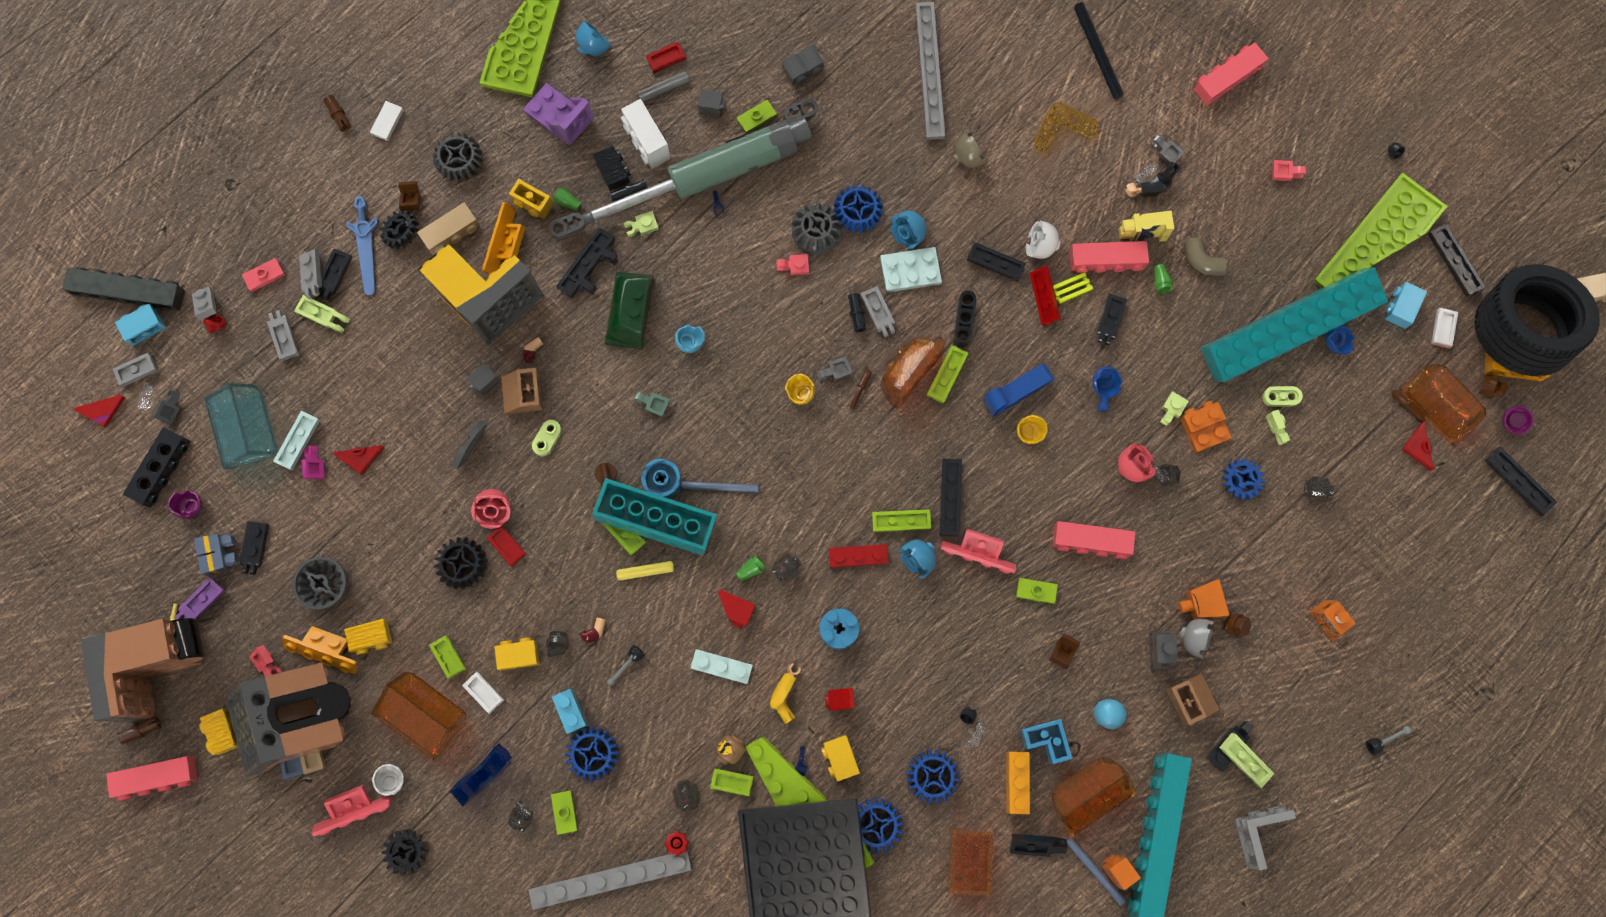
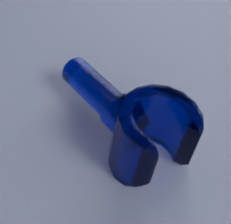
M713 191L715 201L713 207L714 214L717 215L716 208L718 207L722 208L724 214V206L720 204L717 191Z
M801 746L796 770L802 776H805L808 766L803 764L805 747Z

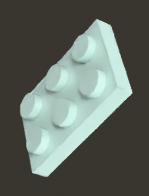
M935 247L880 255L886 293L940 285L942 283Z

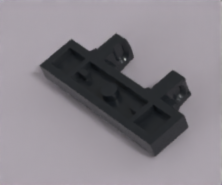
M598 228L556 285V288L571 298L574 297L577 291L583 292V290L593 295L597 288L589 282L591 272L604 259L614 266L619 260L617 255L612 253L613 249L611 248L615 237Z

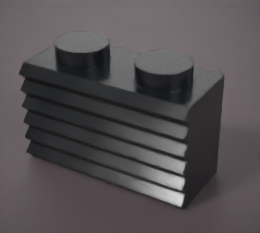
M614 146L593 154L609 191L630 183L628 176H631L627 165H622L623 157L619 150H615Z

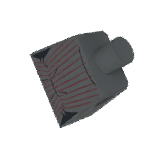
M1149 632L1150 670H1171L1178 661L1176 634L1170 632Z

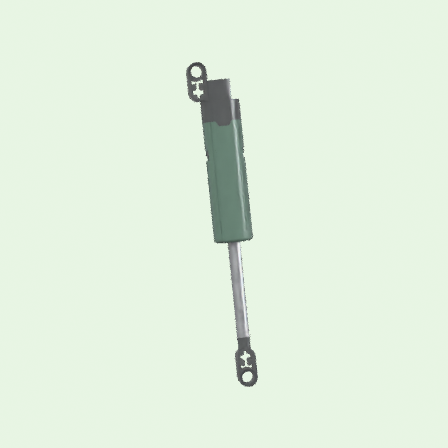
M805 99L790 105L785 109L783 121L668 167L669 180L585 214L572 213L551 223L550 231L554 238L559 240L582 232L587 224L674 189L678 197L684 199L746 174L751 170L797 153V146L811 141L812 134L807 121L814 118L818 105L813 99ZM811 106L814 111L808 113L804 110V107ZM789 113L795 115V119L788 117ZM575 219L580 221L579 226L577 227L574 224ZM566 222H568L569 227H570V229H571V230H569V231H568V228H567V226H566V224H565ZM557 226L564 227V231L561 234H556L554 229Z

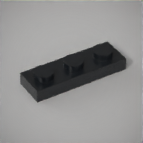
M974 242L967 261L1017 282L1026 265L1025 262Z

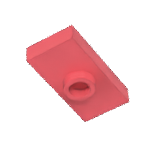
M277 258L242 274L251 292L285 276Z

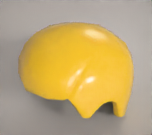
M804 374L793 375L785 385L789 399L795 404H807L814 398L815 385Z
M1036 415L1022 418L1016 428L1017 436L1022 442L1027 444H1036L1043 441L1048 432L1047 423L1043 418Z

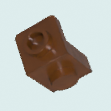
M416 181L399 182L400 210H419L421 193L418 183Z
M1062 634L1056 642L1049 661L1067 670L1075 651L1080 646V642L1071 636Z

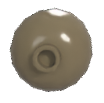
M970 130L958 137L955 142L956 153L953 154L958 164L962 162L965 167L977 168L987 163L986 158L981 159L985 156Z

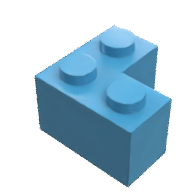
M1061 719L1019 730L1024 749L1044 745L1049 764L1073 759Z

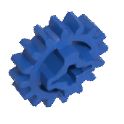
M1244 458L1242 461L1236 459L1234 463L1228 464L1229 468L1223 470L1226 475H1223L1221 479L1226 480V483L1222 486L1229 488L1226 493L1232 492V498L1239 496L1240 500H1244L1245 497L1250 500L1253 496L1259 495L1258 491L1264 489L1260 484L1266 482L1265 479L1261 478L1265 473L1258 471L1261 466L1255 467L1254 460L1248 463L1247 458ZM1239 467H1243V468H1244L1242 471H1240V470H1235L1236 468H1239ZM1245 488H1251L1250 491H1243Z

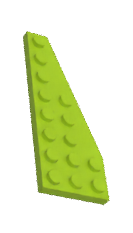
M526 0L522 3L510 20L509 26L504 33L500 34L499 40L494 46L492 45L488 52L479 82L481 87L534 97L561 0Z
M1401 173L1313 282L1320 288H1323L1358 270L1374 266L1426 234L1448 206L1407 175Z
M764 736L745 746L776 806L827 801L826 797L805 776H802L791 763H788ZM863 842L865 865L868 868L874 864V861Z

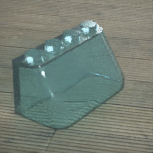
M227 383L204 398L223 469H234L268 458L276 453L277 446L263 395L256 385Z

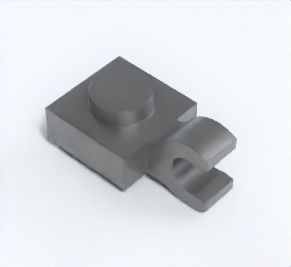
M1159 135L1150 144L1154 149L1160 150L1158 156L1168 165L1170 162L1175 163L1185 152L1172 140L1167 143Z
M845 356L828 362L829 368L818 371L817 376L820 382L832 376L834 381L852 376L853 372Z

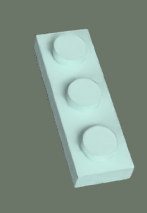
M301 411L273 462L293 471L320 420Z
M697 649L691 664V669L748 684L753 665Z

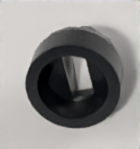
M1393 143L1388 147V154L1394 159L1400 158L1405 152V147L1399 143Z
M965 707L959 717L964 723L973 724L976 720L977 712L975 709L972 710L970 707Z

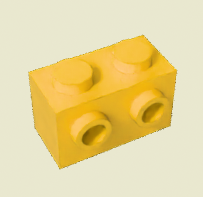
M520 179L517 180L509 192L512 204L519 209L524 208L528 210V213L535 218L545 219L554 205L549 195Z

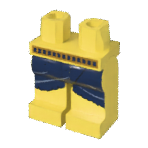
M1172 211L1147 213L1141 216L1139 213L1133 214L1131 219L1122 221V226L1118 229L1120 239H1129L1130 242L1143 241L1146 238L1159 237V242L1167 241L1174 230Z

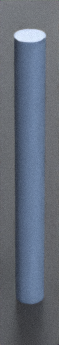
M682 481L681 489L758 493L759 485Z
M1069 837L1067 845L1118 904H1124L1126 899L1074 839Z

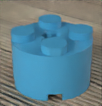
M660 458L650 461L645 466L641 476L642 485L647 492L671 499L681 490V474L677 466L668 460ZM659 477H663L665 482L661 483Z
M833 609L822 618L819 633L822 641L829 648L843 650L850 647L856 641L859 634V623L855 615L850 611ZM842 625V629H845V631L837 634V630L834 627Z

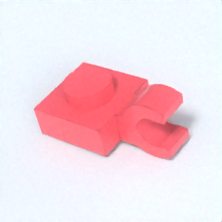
M1274 160L1272 163V180L1291 181L1293 177L1301 179L1306 174V167L1293 166V161Z
M808 254L789 255V260H777V271L790 270V275L809 274Z
M264 645L257 647L249 656L258 672L264 673V677L272 675L271 673H282L279 667L272 665V656Z

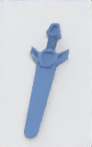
M359 196L355 198L354 207L358 212V222L353 225L347 221V227L356 234L364 292L366 295H373L375 292L372 232L378 225V218L376 216L370 223L366 221L365 209L368 206L364 198Z

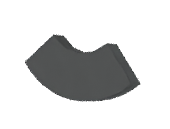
M483 420L479 421L468 433V440L464 446L460 445L453 459V467L458 469L468 461L474 447L483 438L487 425L486 422Z

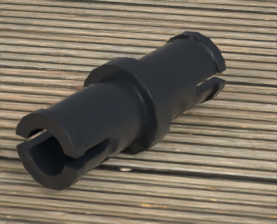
M642 179L631 185L626 184L623 188L609 193L614 202L648 187L645 180Z
M853 293L848 295L851 309L849 312L850 317L853 319L854 331L863 332L866 330L863 317L865 312L861 306L860 294Z

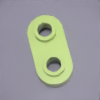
M1294 386L1269 387L1262 395L1263 402L1270 407L1296 406L1303 397L1301 390ZM1269 395H1273L1274 400H1271ZM1288 395H1292L1293 400H1290Z
M547 420L532 443V449L538 456L550 454L560 437L562 429L557 421ZM550 426L554 427V430L552 432L548 431V428ZM540 443H545L543 448L538 447Z

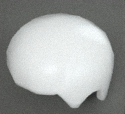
M385 764L375 770L372 783L379 794L391 796L402 789L404 776L399 767Z

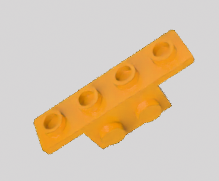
M502 202L483 263L482 271L488 275L499 269L501 261H505L509 257L512 258L514 255L517 257L526 228L522 224H512L516 209L507 202Z
M313 626L302 641L287 635L282 637L283 648L290 653H298L309 660L314 659L325 666L338 668L344 673L354 675L357 673V662L341 656L348 645L346 638Z

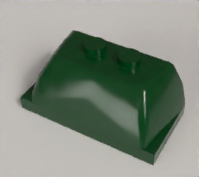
M616 271L605 345L643 349L654 281L652 275Z

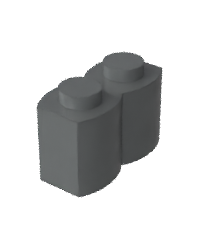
M811 45L782 61V68L792 85H800L807 80V77L819 75L824 69V62L814 45Z

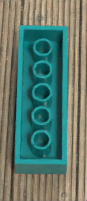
M605 478L592 516L594 521L704 556L717 514Z

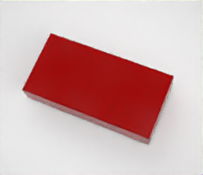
M678 41L646 55V59L653 73H656L686 60V55Z
M503 526L496 528L486 537L511 567L526 555L524 550Z

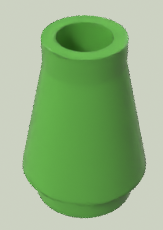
M562 188L557 190L553 198L556 205L575 212L579 210L582 204L569 191Z
M1156 265L1153 268L1155 289L1160 294L1167 293L1173 289V282L1165 269V265Z
M756 555L751 557L736 574L744 582L762 573L766 567Z

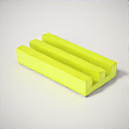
M1085 272L1053 286L1058 304L1093 290ZM1081 279L1083 280L1082 282H1079V283H1077V284H1075V285H1072V286H1070V287H1067V288H1065V289L1060 290V291L1057 292V290L1060 289V288H1062V287H1065V286H1067V285H1069V284H1072V283H1074V282H1076V281H1079V280H1081ZM1081 286H1086V288L1081 289L1077 292L1060 298V295L1065 294Z

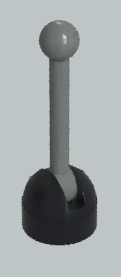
M633 645L630 648L628 661L613 678L607 680L608 686L615 684V680L632 661H640L646 655L639 647Z
M1405 726L1402 731L1384 740L1371 738L1365 742L1366 748L1375 756L1383 751L1385 743L1403 734H1410L1411 728Z

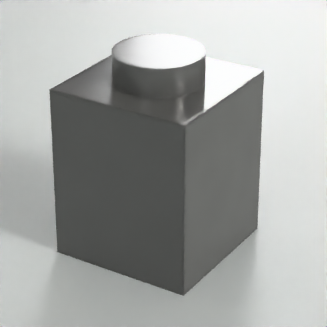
M701 89L698 102L699 114L720 117L721 111H725L726 100H723V92Z
M485 363L467 377L470 381L468 386L476 394L480 392L483 396L500 381Z

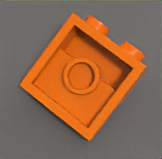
M1208 401L1201 405V409L1196 410L1195 407L1188 409L1184 412L1185 415L1180 418L1195 453L1232 438L1224 421L1226 417L1219 402L1213 404L1212 401Z

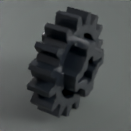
M399 210L398 214L394 211L392 217L387 216V222H382L384 227L380 228L383 232L380 234L382 242L391 249L395 247L398 250L400 245L405 248L407 242L412 243L411 238L417 237L414 233L419 231L416 227L419 225V222L407 210L405 212Z
M408 829L403 830L402 833L396 831V837L390 835L388 837L390 843L385 842L383 844L387 849L381 851V854L386 855V858L382 861L389 862L386 868L390 869L393 867L394 874L398 873L399 870L401 875H406L407 871L409 874L414 873V868H421L419 862L426 861L422 855L428 853L427 850H423L427 843L420 842L423 837L422 835L415 837L416 831H412L410 834ZM407 839L412 840L415 844L408 843ZM394 844H395L396 847H395L394 852L392 853V849H393V846H394ZM404 849H412L405 855L398 856ZM416 851H417V856H416V859L414 860L413 857H414V855H415V853H416ZM394 860L401 861L404 866L397 864Z

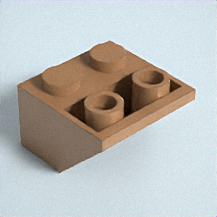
M536 368L515 370L501 377L504 414L543 410L540 373Z
M1202 673L1166 689L1183 726L1191 725L1219 710Z

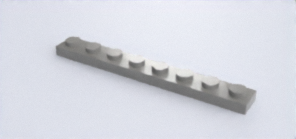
M934 2L916 3L915 8L926 140L945 139Z
M687 850L679 856L674 854L663 855L531 888L528 890L532 910L691 871L692 867Z

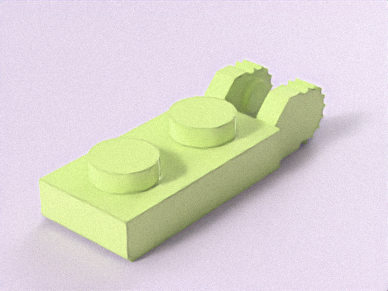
M305 295L302 296L294 310L295 313L340 333H343L344 329L332 323L335 317L344 323H349L350 321L348 317L338 313L335 309L311 298L308 299Z

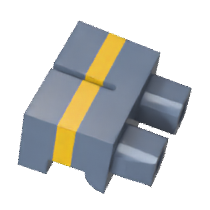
M213 534L194 538L196 552L200 556L198 557L200 574L209 577L217 572L231 570V566L239 563L237 553L228 554L227 548L236 545L234 536Z

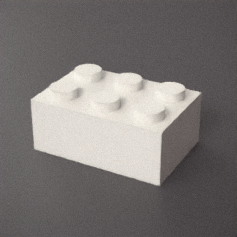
M639 99L622 108L623 116L621 120L624 124L623 128L627 135H631L632 143L636 150L639 149L644 164H649L650 168L653 169L670 160L668 144L642 100Z

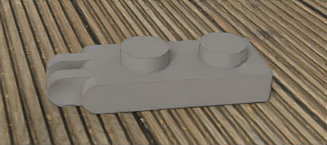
M314 249L299 255L301 289L308 299L318 296L319 288L322 287L320 255Z
M878 286L860 293V297L878 332L882 331L884 337L888 336L887 328L891 334H894L893 326L895 321Z
M280 309L276 310L277 318H275L273 312L268 313L270 320L267 321L279 360L284 361L300 355L287 316L282 315Z

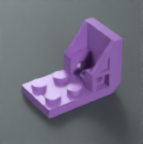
M547 83L523 109L524 113L568 145H571L594 119L587 100L572 97L569 100Z

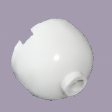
M1041 220L1040 222H1035L1028 235V238H1031L1030 245L1026 243V253L1030 257L1045 259L1059 249V234L1052 224Z

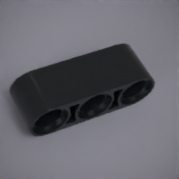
M970 290L961 293L957 305L953 342L960 348L966 347L972 337L977 298L975 293ZM968 298L972 303L965 304L963 299ZM966 316L969 318V321L963 322L960 317ZM964 334L967 339L961 340L958 338V335Z

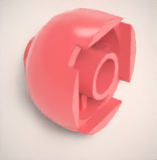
M1136 443L1129 445L1121 451L1118 457V470L1120 474L1131 482H1143L1152 478L1155 475L1156 467L1152 468L1151 462L1154 459L1150 452L1141 444L1138 446Z
M486 489L478 493L473 500L471 508L472 518L476 519L482 527L490 529L502 526L506 520L508 521L511 512L509 498L505 493L497 489Z

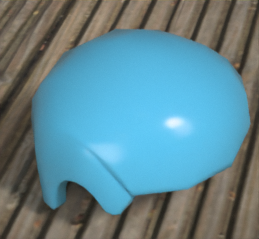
M688 324L678 329L675 334V344L681 351L686 353L698 351L705 341V333L700 326L692 327Z
M1104 699L1095 706L1094 717L1098 725L1114 730L1121 728L1125 723L1127 711L1122 703L1113 699Z

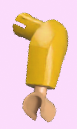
M794 663L789 664L787 667L788 673L783 675L770 699L771 709H776L784 724L795 718L786 704L788 694L796 680L794 675L799 674L801 668L798 667L795 673L792 672L791 668Z

